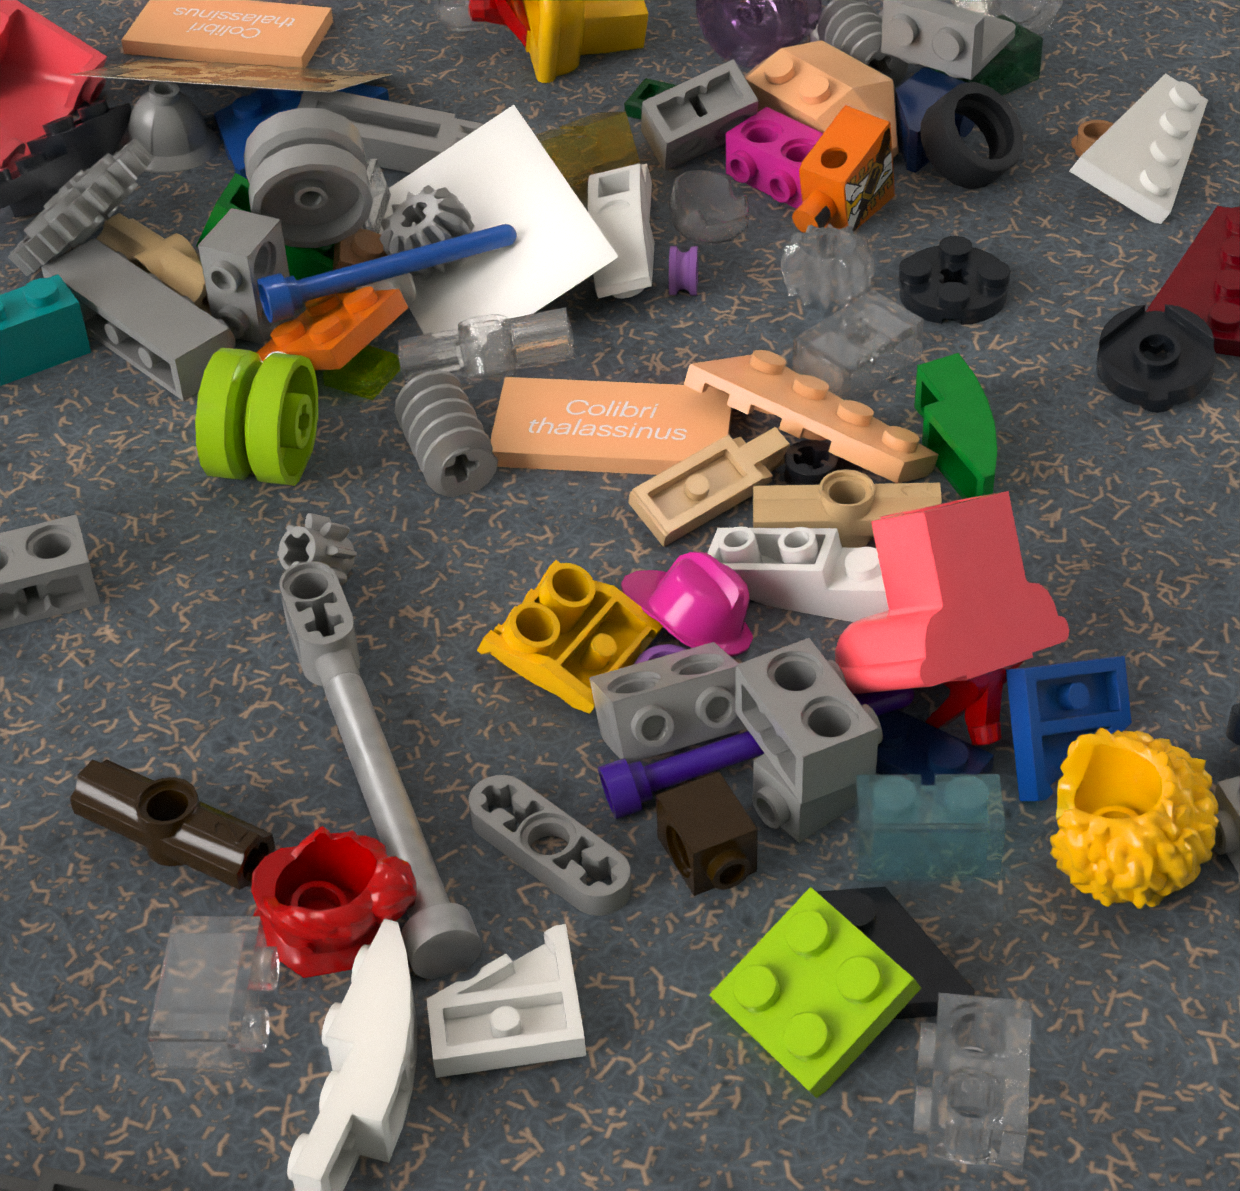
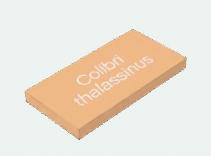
M149 0L121 41L124 54L193 61L306 68L332 25L333 16L332 9L329 7L252 0Z
M505 377L490 439L493 448L492 453L498 459L497 467L658 475L726 435H730L733 408L727 405L730 394L715 387H708L707 391L700 393L685 385Z

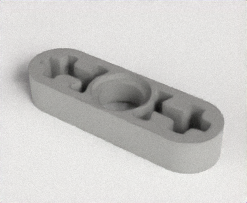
M508 775L487 777L472 788L468 799L470 819L474 831L583 913L594 916L609 915L626 905L631 896V871L629 862L622 853L515 777ZM493 804L498 807L491 813L488 810V807ZM512 804L513 816L502 808ZM516 821L520 824L517 830ZM546 836H556L568 843L564 850L552 855L539 854L530 848L536 840ZM581 857H582L583 867L578 864L579 861H580V859H581ZM586 873L599 881L588 886ZM609 875L611 876L612 884L607 886L605 883L600 882V880L605 879Z

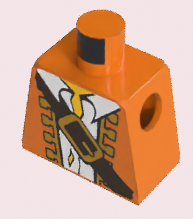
M847 105L841 109L802 161L799 169L802 204L793 212L792 220L802 233L808 236H815L825 227L844 236H850L895 196L891 122Z

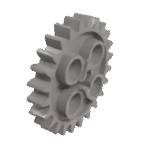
M133 139L113 156L107 153L90 169L88 168L85 171L81 169L59 189L57 194L52 196L43 206L45 209L24 228L27 236L10 252L8 258L26 276H29L50 259L55 260L63 255L71 246L74 248L78 244L82 245L94 232L103 226L102 223L105 220L110 219L111 215L118 209L117 206L139 185L136 182L137 177L147 169V166L152 163L154 157L137 139Z

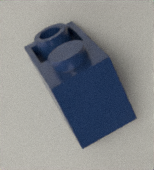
M923 67L896 88L897 138L907 170L916 173L930 162L921 142V121L926 110L954 87L966 82ZM955 113V125L959 136L966 137L972 131L975 123L966 116Z

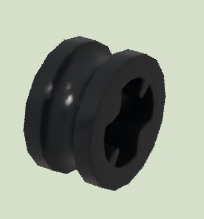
M803 440L790 446L784 455V478L787 485H820L821 480L827 474L837 471L838 456L828 452L830 445L818 440Z

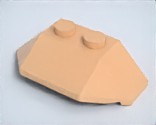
M822 40L781 48L744 76L758 99L757 112L768 107L824 133L841 109L847 105L891 122L893 158L899 153L893 79Z

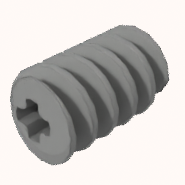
M832 0L823 9L818 19L817 32L819 40L830 44L893 79L894 87L898 85L907 73L908 63L902 61L901 58L881 52L883 20L867 0Z
M442 370L427 371L412 378L401 389L396 399L394 413L410 445L411 451L416 457L419 468L423 472L427 485L436 493L447 497L459 496L482 489L495 474L498 459L492 453L493 448L490 438L484 432L483 425L477 418L475 409L470 405L460 380L452 373Z

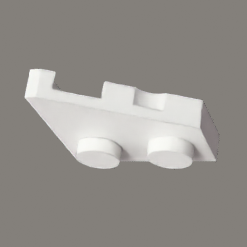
M566 924L555 925L544 932L545 944L517 960L512 961L507 954H504L481 967V970L475 977L467 981H457L427 998L436 1078L586 1056L585 1037Z

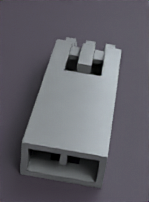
M303 91L298 108L327 109L346 117L359 130L364 145L367 165L408 173L414 172L483 126L481 123L457 119L455 114L340 91L330 93Z

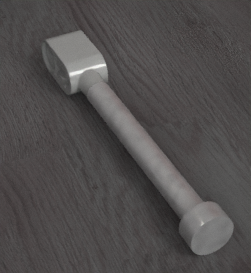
M308 561L296 564L283 573L279 586L287 629L305 677L310 682L323 686L379 839L386 846L388 856H397L399 859L408 862L411 865L417 882L415 904L407 909L409 920L405 923L401 932L412 969L418 976L426 979H434L467 969L480 955L482 948L481 940L469 911L460 904L450 903L360 675V656L354 618L338 577L329 565L321 562Z

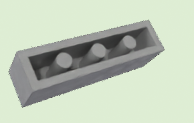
M96 238L41 267L44 278L59 274L79 301L86 333L182 401L199 393L204 370L212 355L220 348H235L236 341L233 332L223 320L215 319L197 307L190 298L179 295L164 285L157 276L152 273H146L131 263L123 253L115 252Z

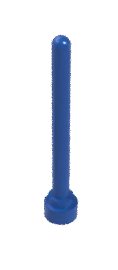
M502 224L296 280L294 276L284 278L281 273L270 275L257 280L259 298L270 323L293 317L294 310L301 309L305 301L506 247L515 242L517 233L513 226Z

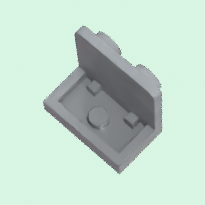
M883 0L881 52L901 58L902 61L908 64H920L943 71L954 78L972 80L1015 37L1016 26L1012 22L938 0Z

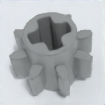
M308 513L305 519V527L290 524L286 527L287 532L282 537L279 551H277V556H279L280 563L285 570L302 562H321L329 565L335 571L339 582H347V575L351 571L354 559L357 556L351 541L347 538L350 530L348 526L332 523L330 517Z

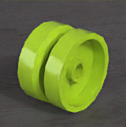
M220 348L212 355L204 370L198 393L195 417L196 447L199 462L207 476L245 480L253 471L259 482L295 486L300 481L313 452L318 422V386L316 373L310 359L301 355L272 353L262 362L259 354L256 352L231 348Z

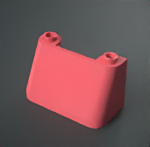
M0 0V169L8 167L10 173L18 170L15 164L16 160L31 154L27 142L46 134L42 125L71 115L84 101L89 104L94 103L106 82V79L103 77L70 75L104 68L106 55L18 0Z

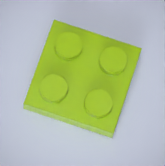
M810 887L718 984L709 996L815 1098H818L831 1087L922 988L909 973Z

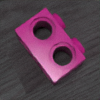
M765 107L725 133L726 174L732 176L739 183H746L770 195L778 202L786 203L796 209L802 204L799 169L802 161L823 135L822 132Z

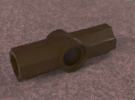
M92 759L77 775V784L70 797L74 814L145 846L149 857L157 864L168 867L187 865L241 890L247 886L251 888L253 871L265 856L275 851L272 833L199 801L194 786L184 779L168 777L154 781L107 759L103 762Z

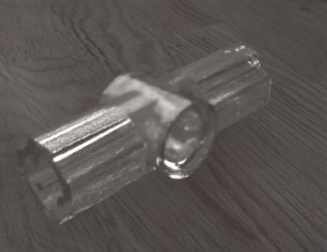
M566 307L509 319L507 316L500 314L481 315L461 321L457 329L398 340L399 362L405 385L412 378L427 371L442 370L452 373L460 381L467 380L469 383L479 384L490 379L504 380L505 377H513L517 374V370L576 359L574 336Z

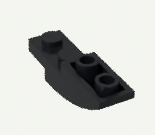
M101 100L78 109L80 119L74 121L72 115H68L42 125L46 134L27 142L31 154L15 161L18 170L10 173L8 167L0 169V209L10 205L15 218L42 212L45 209L43 206L52 196L57 194L59 189L81 169L83 171L88 168L90 169L107 153L112 155L130 121L132 111L130 103L109 108L107 101Z

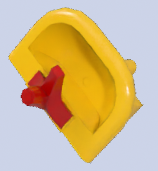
M469 0L468 5L471 21H485L508 26L522 42L526 52L530 53L536 79L541 83L553 82L556 76L575 70L579 65L581 55L644 48L649 15L644 0Z

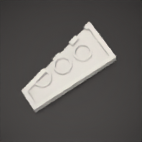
M1165 73L1080 156L1069 172L1147 220L1162 224L1171 213L1208 100L1201 96L1192 85L1182 81L1178 82Z

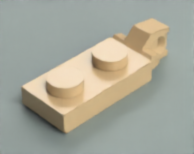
M776 427L748 443L742 437L732 439L728 434L633 488L629 494L628 503L661 545L665 547L753 496V486H766L769 484L773 477L771 472L784 464V455L787 448L790 447V443Z

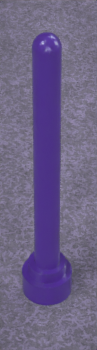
M914 689L863 693L854 696L861 705H869L875 714L879 716L908 706L913 701L915 693ZM747 731L643 766L640 760L628 764L626 759L623 758L599 766L598 773L612 814L615 819L642 811L641 803L652 800V792L761 756L764 752L750 732Z

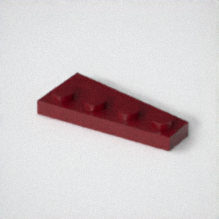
M1217 206L1146 312H1164L1165 304L1185 308L1198 315L1210 327L1214 337L1215 353L1240 357V206L1233 208Z

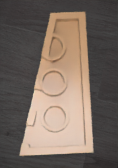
M755 350L752 355L698 362L689 365L684 382L685 386L700 393L707 391L708 387L720 389L730 394L727 402L728 406L747 415L754 410L776 415L782 418L779 429L799 439L805 438L818 441L828 439L831 441L828 452L892 482L902 483L926 477L933 472L939 454L920 444L918 435L908 429L889 426L873 417L874 411L865 404L853 400H843L828 391L829 385L825 381L810 375H800L785 366L786 360L778 354L766 350Z

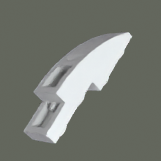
M635 164L589 175L588 213L619 256V258L593 274L598 298L611 295L620 299L629 298L639 294L644 288L652 286L655 242L649 223L652 180L647 164Z
M742 526L717 528L708 554L732 568L742 577L747 584L750 600L770 607L850 622L889 610L877 548L842 547L837 528H748Z
M384 919L371 946L365 944L360 948L352 968V984L343 1002H335L326 1015L322 1029V1044L328 1047L333 1071L328 1075L323 1085L319 1102L320 1113L310 1133H302L297 1138L289 1157L287 1174L289 1180L293 1181L295 1191H343L360 1155L389 1163L403 1128L413 1090L417 1061V1018L407 952L398 922Z

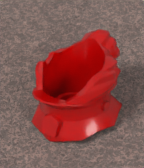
M324 826L319 827L308 835L298 846L280 848L261 860L252 873L251 892L256 903L253 916L258 918L259 951L283 963L303 978L352 970L358 951L365 944L371 946L383 920L397 921L404 915L407 909L415 904L417 882L411 865L397 856L389 857L386 846L375 838L357 835L354 830L343 833H330Z

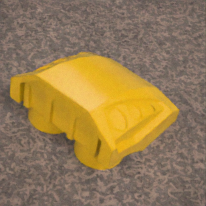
M555 560L548 567L538 586L534 590L531 588L528 591L522 604L514 606L506 621L502 625L498 624L493 631L490 630L485 635L477 651L480 654H491L533 684L557 695L571 707L590 714L595 709L589 677L633 665L639 655L646 650L659 634L663 626L646 614L640 605L614 585L593 580L585 569L576 564L560 563Z

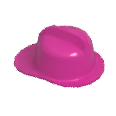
M689 552L679 556L667 572L657 570L635 571L626 575L620 586L625 595L640 605L646 614L658 621L675 638L691 648L714 642L728 655L738 656L748 650L753 640V635L745 622L750 601L747 584L732 568L719 562L708 553Z

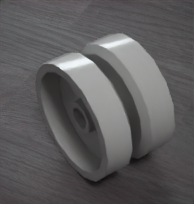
M296 108L278 112L259 123L247 138L244 162L246 176L250 184L248 193L251 213L280 219L285 245L290 247L317 248L335 244L355 234L369 219L373 198L370 181L366 172L367 163L364 145L359 130L346 117L327 109Z

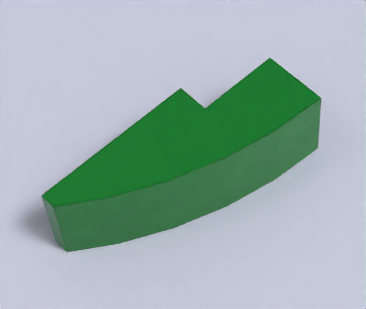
M959 353L917 365L914 408L924 419L922 445L939 454L935 466L962 499L993 494L997 460L996 429L988 399L976 375Z

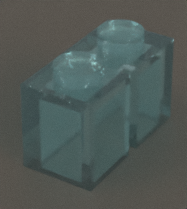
M999 774L935 775L934 785H922L921 775H857L854 816L857 881H1000L1006 826Z

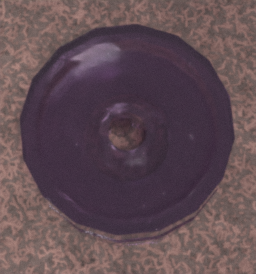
M696 0L698 22L704 37L714 51L725 60L730 61L734 59L737 64L749 69H753L779 49L795 46L816 29L818 19L822 13V0Z

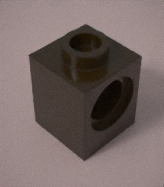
M720 772L656 795L658 839L694 896L714 888L720 890L733 888L743 882L748 875L757 872L758 829Z

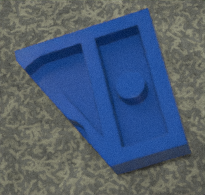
M1125 656L1006 669L1019 800H1047L1054 793L1050 785L1063 775L1060 766L1068 757L1067 750L1071 742L1075 741L1080 735L1095 734L1100 727L1107 729L1112 734L1117 730L1122 732L1132 723Z

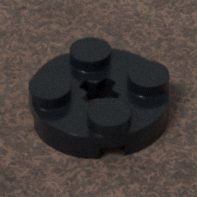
M948 236L940 241L939 246L920 250L901 261L898 278L900 300L908 311L929 322L942 324L943 318L951 320L961 319V325L979 323L992 318L1004 308L1009 290L1011 270L1006 263L1000 261L992 254L978 248H973L969 239L961 236Z
M1165 304L1164 312H1145L1146 305L1133 306L1115 315L1104 326L1099 340L1096 371L1105 386L1122 400L1134 405H1140L1143 409L1150 412H1166L1173 405L1185 403L1199 395L1211 381L1216 358L1212 330L1198 315L1179 306ZM1148 350L1153 354H1158L1163 350L1168 354L1166 360L1152 361L1146 358L1144 352Z

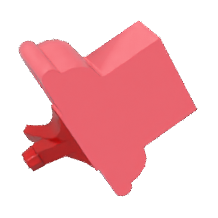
M1009 491L959 499L930 507L881 516L878 520L871 521L889 610L851 623L840 635L835 649V661L843 672L847 687L852 694L932 687L944 684L950 689L949 697L925 722L939 729L947 726L965 713V722L972 745H988L1002 739L1001 722L999 720L1003 685L1007 682L1006 669L1019 668L1023 662L1033 658L1034 652L1063 643L1069 637L1068 622L1064 617L1058 616L1055 603L1048 590L1039 583H1029L1026 580Z

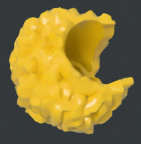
M1100 727L1095 734L1090 733L1078 736L1069 745L1067 750L1068 757L1060 766L1064 775L1058 780L1056 819L1059 831L1050 836V843L1052 845L1050 854L1057 860V868L1070 877V884H1073L1084 894L1091 893L1092 897L1095 900H1099L1103 906L1109 907L1114 902H1132L1138 909H1142L1145 904L1149 907H1155L1160 904L1165 896L1174 891H1179L1194 882L1201 872L1200 864L1208 862L1212 858L1213 853L1211 850L1215 845V828L1219 823L1215 815L1218 814L1219 805L1214 794L1209 790L1212 786V776L1204 769L1206 760L1191 758L1187 751L1172 746L1169 739H1153L1148 733L1141 731L1120 732L1117 730L1111 734L1107 729Z

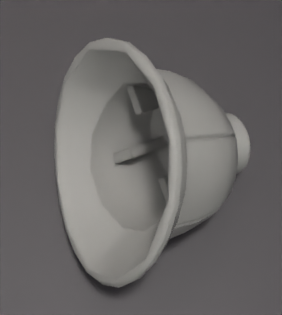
M155 81L150 84L149 91L139 98L131 111L128 131L120 140L117 152L133 139H137L154 157L145 172L175 173L198 167L209 161L217 153L220 140L217 134L206 125L199 108L185 94L180 92L178 84L175 82Z

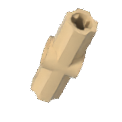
M120 213L105 220L104 228L96 238L115 252L123 253L131 263L148 274H154L164 285L181 296H187L197 307L211 315L202 264L195 249L185 237L175 233L164 239L135 219H128Z
M844 469L827 474L821 480L820 485L753 486V528H837L842 547L860 548L867 545L872 537H874L871 521L878 520L881 516L941 504L940 483L874 484L873 480L866 474L856 470Z

